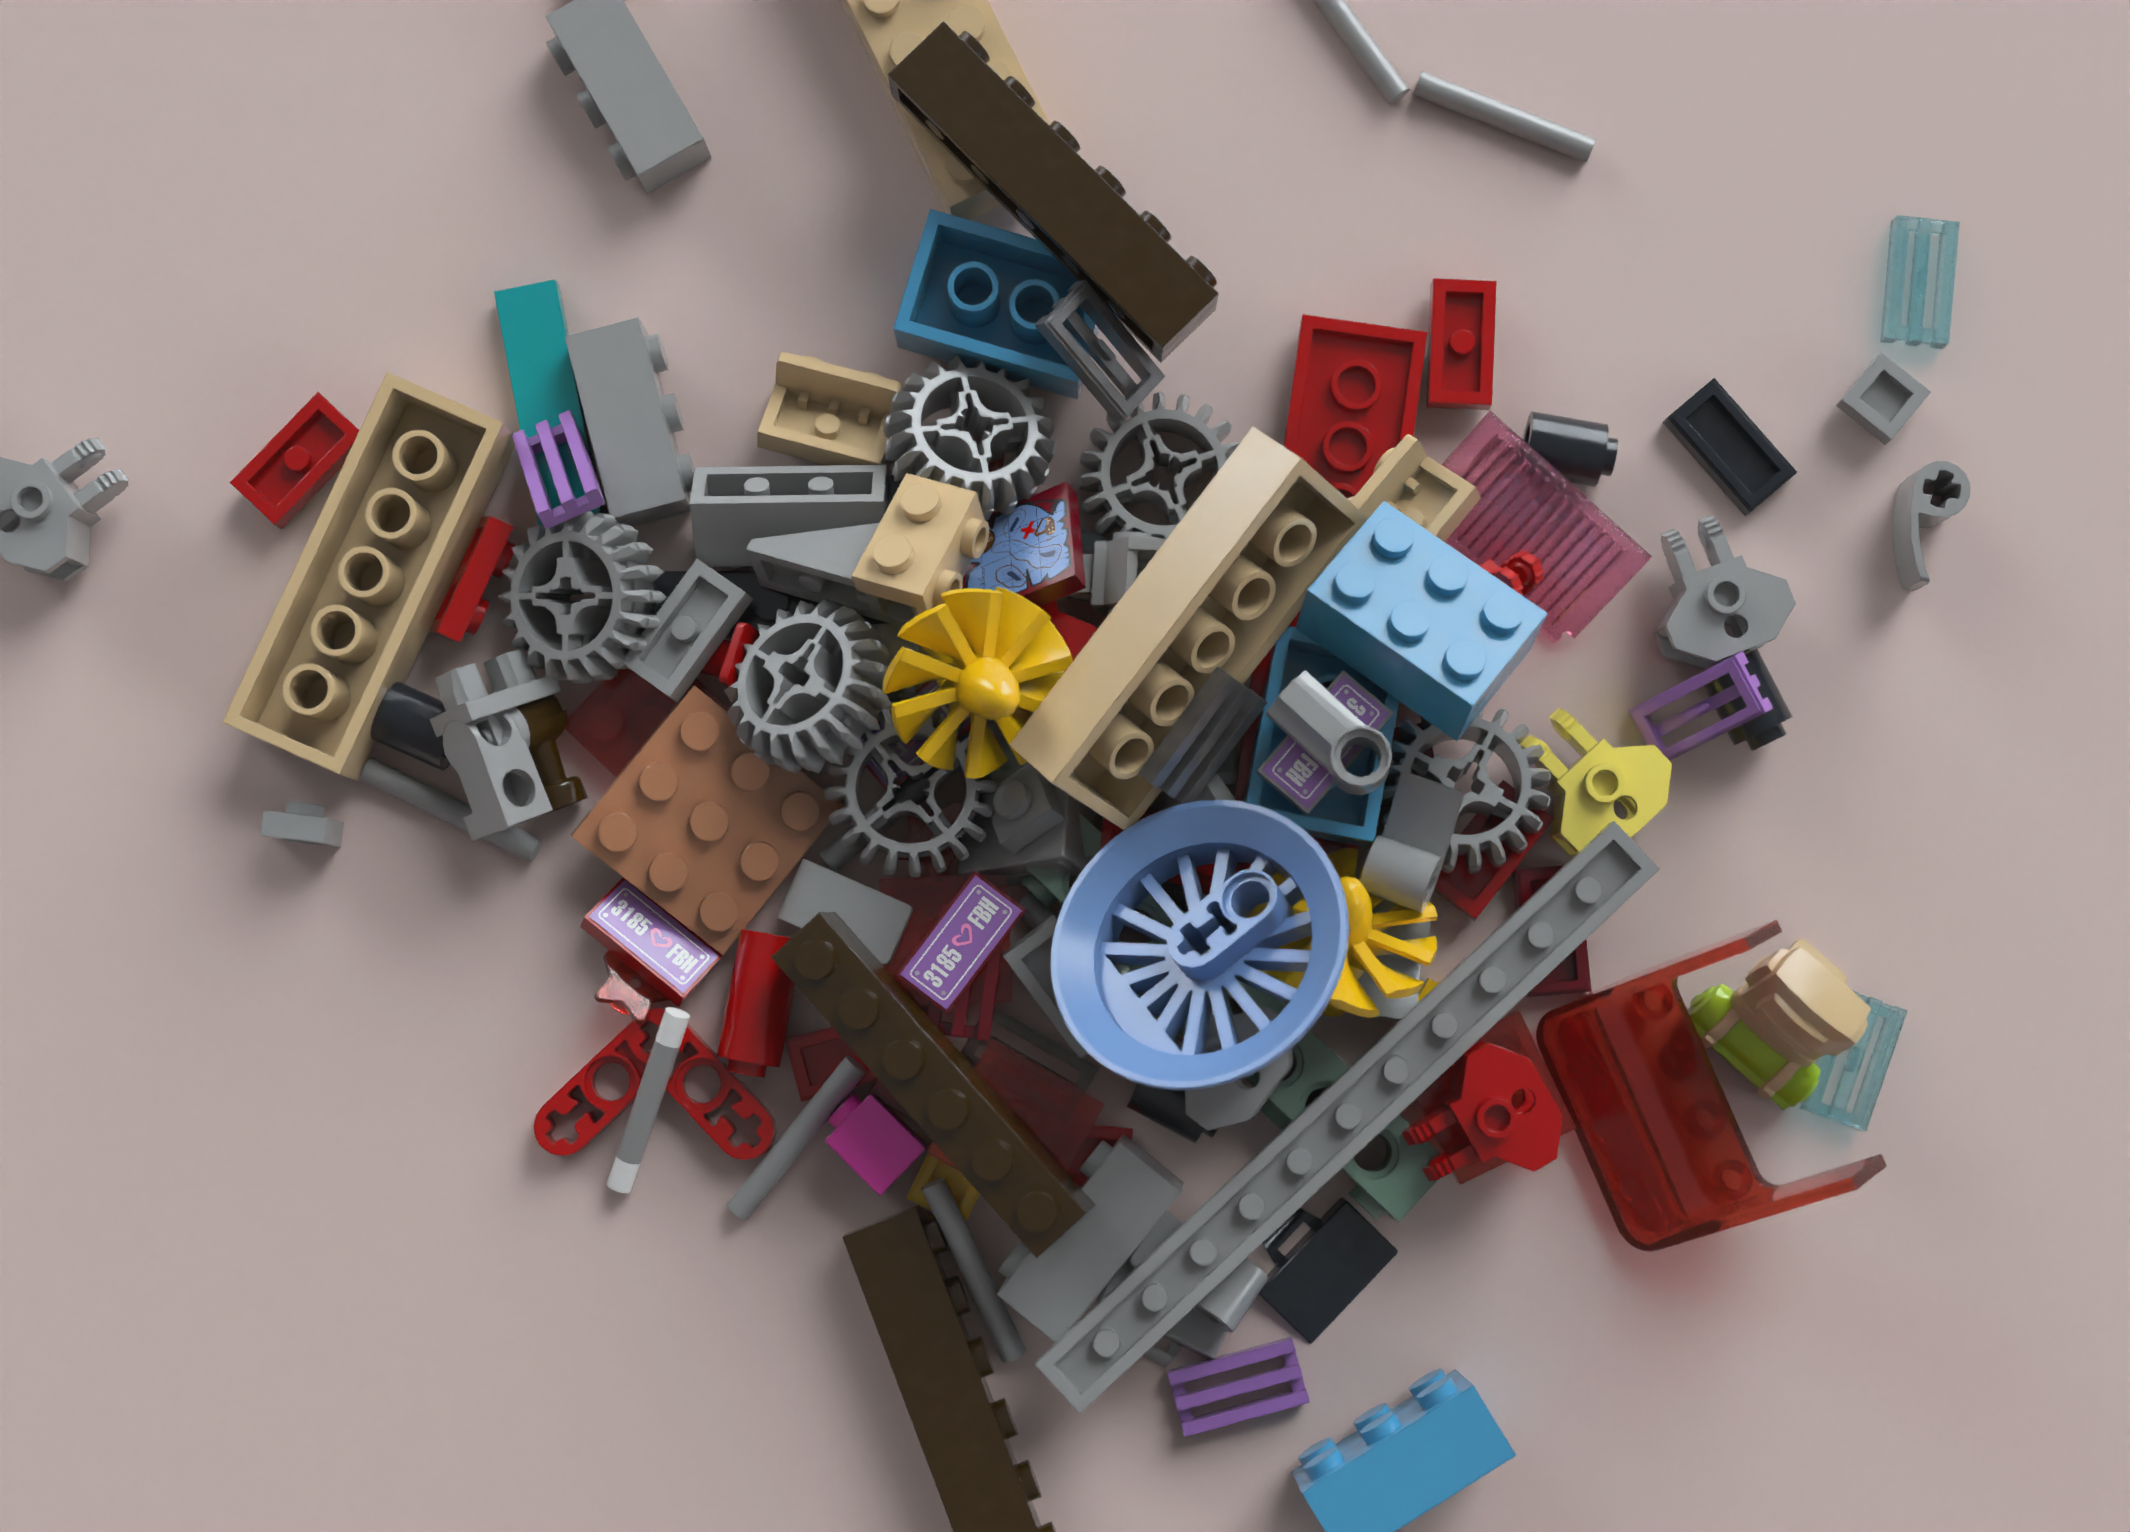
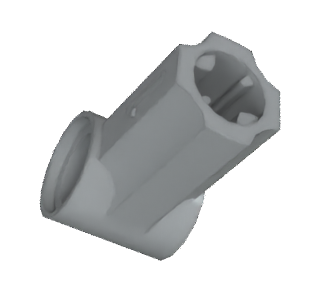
M1306 670L1278 695L1266 711L1265 715L1330 773L1332 780L1338 788L1348 794L1364 795L1372 793L1382 785L1387 777L1391 765L1392 752L1390 744L1384 735L1372 727H1367ZM1351 746H1367L1377 755L1379 767L1371 775L1364 777L1354 776L1347 772L1342 765L1340 757L1343 752Z

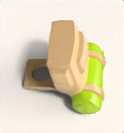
M1803 938L1793 942L1788 950L1781 948L1768 957L1762 958L1746 976V983L1735 991L1721 983L1717 986L1709 987L1700 995H1696L1690 1002V1007L1687 1010L1684 1021L1685 1025L1699 1035L1697 1041L1705 1049L1711 1047L1757 1088L1755 1092L1763 1100L1770 1098L1783 1111L1789 1107L1796 1106L1800 1102L1803 1103L1812 1095L1818 1085V1078L1821 1072L1820 1068L1814 1063L1815 1060L1826 1054L1831 1056L1839 1055L1854 1046L1868 1026L1866 1018L1871 1010V1007L1846 985L1847 976Z

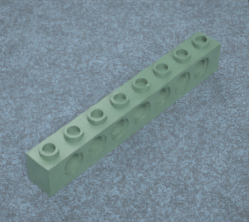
M1079 812L1084 855L1089 857L1090 862L1100 851L1102 833ZM1025 867L1032 875L1023 878L1020 882L1047 908L1055 900L1063 906L1065 898L1070 891L1069 881L1072 873L1064 876L1066 870L1058 873L1055 869ZM1151 894L1134 910L1143 912L1149 918L1171 928L1174 925ZM1177 905L1181 912L1185 914L1186 912ZM1118 937L1117 942L1123 943ZM1151 938V940H1150L1147 944H1162V943H1160V942H1158V941H1156V940H1154V939ZM1119 964L1117 969L1121 974H1125L1149 965ZM1238 981L1259 1008L1271 1007L1279 1014L1285 1008L1279 1000ZM1226 989L1228 998L1235 1000L1233 996L1229 993V991ZM1187 1019L1179 1031L1182 1037L1185 1036ZM1310 1030L1292 1047L1293 1066L1291 1071L1282 1079L1260 1109L1281 1130L1305 1109L1306 1100L1314 1090L1328 1088L1349 1068ZM1259 1071L1244 1077L1253 1087H1256L1259 1083ZM1400 1115L1378 1134L1386 1145L1385 1159L1378 1167L1370 1170L1361 1169L1353 1157L1341 1169L1356 1184L1348 1194L1376 1220L1386 1212L1392 1219L1400 1222L1437 1182L1436 1180L1429 1182L1422 1169L1432 1157L1440 1152L1428 1141L1408 1146L1401 1133L1410 1124Z

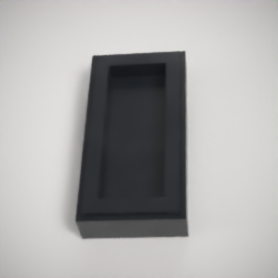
M1715 378L1663 421L1664 425L1744 516L1752 512L1798 473Z

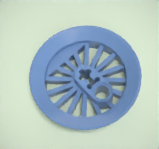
M1202 800L1180 804L1145 817L1115 836L1091 859L1075 880L1059 913L1051 948V977L1057 1005L1065 1024L1086 1052L1102 1066L1125 1079L1145 1086L1168 1090H1196L1227 1084L1253 1074L1286 1053L1308 1032L1326 1008L1337 987L1344 967L1349 937L1348 908L1341 881L1326 853L1303 828L1287 817L1259 805L1232 800ZM1237 862L1252 864L1248 870H1242L1235 874ZM1215 863L1210 894L1204 898L1197 867ZM1275 872L1287 878L1279 886L1272 879ZM1178 874L1181 875L1189 909L1185 914L1181 912L1160 886ZM1151 894L1174 925L1171 928L1134 910ZM1305 897L1309 911L1296 915L1293 906ZM1268 902L1267 907L1261 914L1248 918L1249 913L1254 907ZM1125 925L1162 944L1119 943L1117 940ZM1312 935L1311 950L1276 949L1279 946ZM1114 964L1149 966L1121 974ZM1259 970L1305 972L1298 989ZM1238 981L1288 1005L1270 1022ZM1226 989L1260 1030L1257 1034L1241 1043L1238 1040ZM1146 992L1143 996H1138V994ZM1213 1009L1222 1050L1204 1054L1210 1016ZM1162 1012L1159 1019L1157 1020L1155 1017ZM1187 1019L1181 1051L1174 1042V1039Z

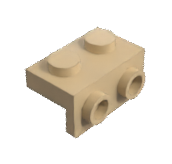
M781 352L776 363L775 386L757 432V447L824 465H884L886 457L884 448L887 438L884 437L883 428L886 417L891 414L890 405L895 394H898V391H902V384L874 372H861L826 363L816 357Z
M1407 434L1396 448L1387 450L1380 457L1370 479L1355 496L1348 498L1368 518L1385 501L1444 542L1481 499L1474 485L1428 457L1421 442L1410 434Z
M906 473L851 575L856 590L915 607L918 615L935 606L944 604L945 602L940 594L950 590L962 589L963 576L972 559H978L983 554L988 542L989 524L984 519L977 492Z

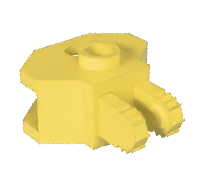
M1560 707L1549 716L1550 723L1557 734L1566 740L1580 755L1577 760L1566 768L1553 754L1548 745L1542 740L1537 739V737L1529 735L1520 743L1522 750L1532 745H1541L1544 750L1542 757L1534 764L1537 768H1544L1551 772V784L1547 789L1555 796L1553 818L1555 819L1551 824L1550 838L1567 856L1576 855L1613 821L1632 838L1667 805L1672 763L1655 745L1613 748L1605 739L1597 742L1571 714ZM1615 801L1623 805L1625 809L1624 819L1619 818L1615 814Z

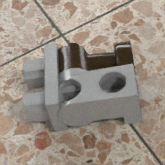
M524 648L507 652L484 662L495 693L488 695L476 663L453 669L435 678L446 712L431 718L430 722L436 737L443 735L445 755L450 765L458 772L473 814L463 817L472 842L588 798L583 783L578 776L566 777L557 747L556 739L563 733L568 721L567 710L563 711L558 699L554 696V694L561 692L558 680L553 679L551 676L537 679L532 665L526 664L527 655Z

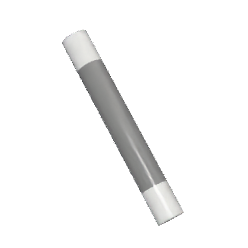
M667 1007L664 1011L607 1181V1186L616 1192L630 1193L690 1019V1015L681 1009Z

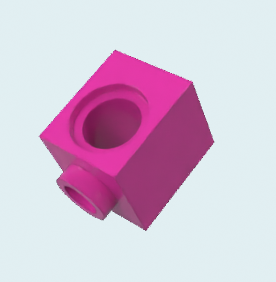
M854 1093L827 1120L835 1130L825 1142L879 1196L929 1147L882 1099L872 1093L864 1101Z

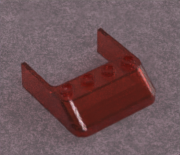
M1777 920L1639 971L1564 1003L1547 1012L1538 1023L1536 1030L1538 1048L1617 1229L1631 1246L1639 1250L1648 1252L1658 1251L1855 1191L1887 1166L1882 1154L1786 1184L1775 1185L1769 1183L1761 1176L1679 992L1677 981L1679 976L1749 951L1781 933L1782 930Z

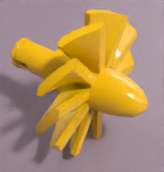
M997 586L996 590L957 589L940 594L945 602L944 604L935 606L917 615L903 625L897 634L900 638L923 646L922 649L931 654L932 657L903 646L891 661L883 679L884 694L933 680L937 681L939 688L935 692L893 703L891 707L895 731L903 743L907 744L937 708L949 703L948 716L915 753L933 767L953 770L958 728L969 714L971 727L964 776L972 779L984 777L1008 761L989 728L986 719L995 720L1007 744L1010 745L1065 673V670L1073 662L1065 641L1050 621L1051 617L1028 599ZM1009 746L1018 764L1023 765L1027 763L1020 754Z
M1344 848L1327 856L1339 876L1345 893L1349 918L1348 948L1337 987L1321 1014L1335 1017L1348 1012L1357 1016L1372 1018L1379 1016L1380 1011L1358 981L1364 972L1369 973L1384 996L1389 999L1414 995L1424 985V982L1383 965L1375 956L1398 954L1429 967L1434 961L1437 950L1436 936L1400 940L1383 932L1396 925L1437 921L1438 916L1435 906L1430 902L1423 913L1397 904L1388 912L1372 914L1374 907L1384 899L1367 893L1360 881L1364 866L1360 867L1359 880L1355 878L1358 850ZM1276 872L1272 877L1277 886L1287 880V878ZM1305 897L1293 906L1296 915L1309 911ZM1268 902L1254 907L1249 913L1248 918L1261 914L1267 907ZM1312 935L1279 946L1276 949L1311 950ZM1259 970L1298 989L1305 972Z

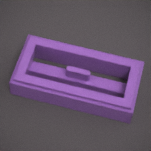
M571 410L558 414L561 424L551 428L547 420L535 424L538 432L535 436L528 438L524 430L512 434L536 513L545 529L605 504L579 426ZM566 441L570 447L586 494L577 499L574 497L557 445ZM543 451L561 502V506L554 509L552 508L536 458V454Z
M1742 651L1628 710L1646 745H1655L1671 761L1773 709L1768 697L1763 699L1757 687L1761 686L1755 674L1750 676L1745 664L1749 662L1744 652ZM1728 673L1730 674L1735 683L1734 685L1654 726L1649 717L1650 713ZM1742 696L1747 706L1746 708L1668 748L1665 747L1661 736Z
M1292 1337L1167 1370L1184 1437L1310 1403ZM1283 1355L1285 1367L1186 1394L1184 1382ZM1290 1381L1292 1388L1290 1391L1192 1417L1190 1409L1192 1407Z

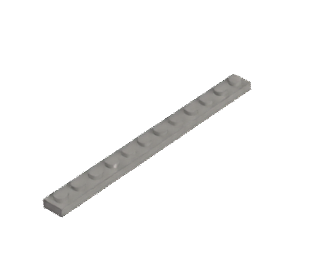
M1615 821L1610 822L1048 1349L1035 1363L1039 1370L1081 1414L1656 874L1660 868Z

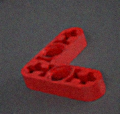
M650 1009L638 1015L540 1108L536 1114L533 1127L535 1138L543 1149L550 1154L559 1156L580 1152L588 1147L634 1103L651 1053L644 1046L650 1038L645 1027L650 1022L660 1026L665 1009ZM688 1024L679 1052L685 1053L691 1043L697 1049L698 1054L680 1063L672 1078H669L666 1090L729 1156L740 1160L754 1159L761 1156L775 1142L777 1133L775 1118L770 1110L735 1073L727 1071L728 1065L717 1056L715 1051ZM607 1063L619 1064L629 1074L630 1084L628 1091L623 1097L614 1101L602 1097L595 1086L596 1073ZM698 1065L710 1066L716 1070L720 1077L721 1085L718 1094L714 1099L705 1103L692 1099L685 1087L687 1074ZM581 1087L587 1101L597 1109L602 1110L604 1116L597 1121L593 1111L587 1112L574 1125V1129L579 1135L576 1141L569 1137L556 1141L551 1135L557 1126L552 1115L555 1111L561 1115L574 1112L583 1103L582 1100L573 1096V1093ZM733 1090L741 1096L742 1100L731 1106L732 1109L743 1119H749L756 1115L762 1122L756 1130L757 1135L761 1138L760 1143L756 1147L748 1141L739 1146L733 1142L731 1137L736 1133L737 1128L725 1114L719 1117L716 1125L707 1116L709 1112L723 1106Z

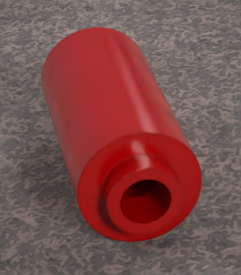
M746 929L740 930L717 1051L718 1057L729 1059L728 1072L765 1078L767 1066L780 1067L795 984L775 963L771 956L789 941L790 937Z

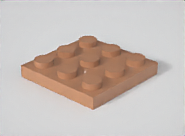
M692 684L574 829L571 837L724 955L740 935V930L746 928L829 825V815L836 810L842 809L844 805L839 801L827 800L824 796V789L802 771H799L797 774L792 771H786L780 766L767 764L754 754L755 751L745 746L740 741V737L735 734L737 727L732 724L731 719L726 714L727 711Z

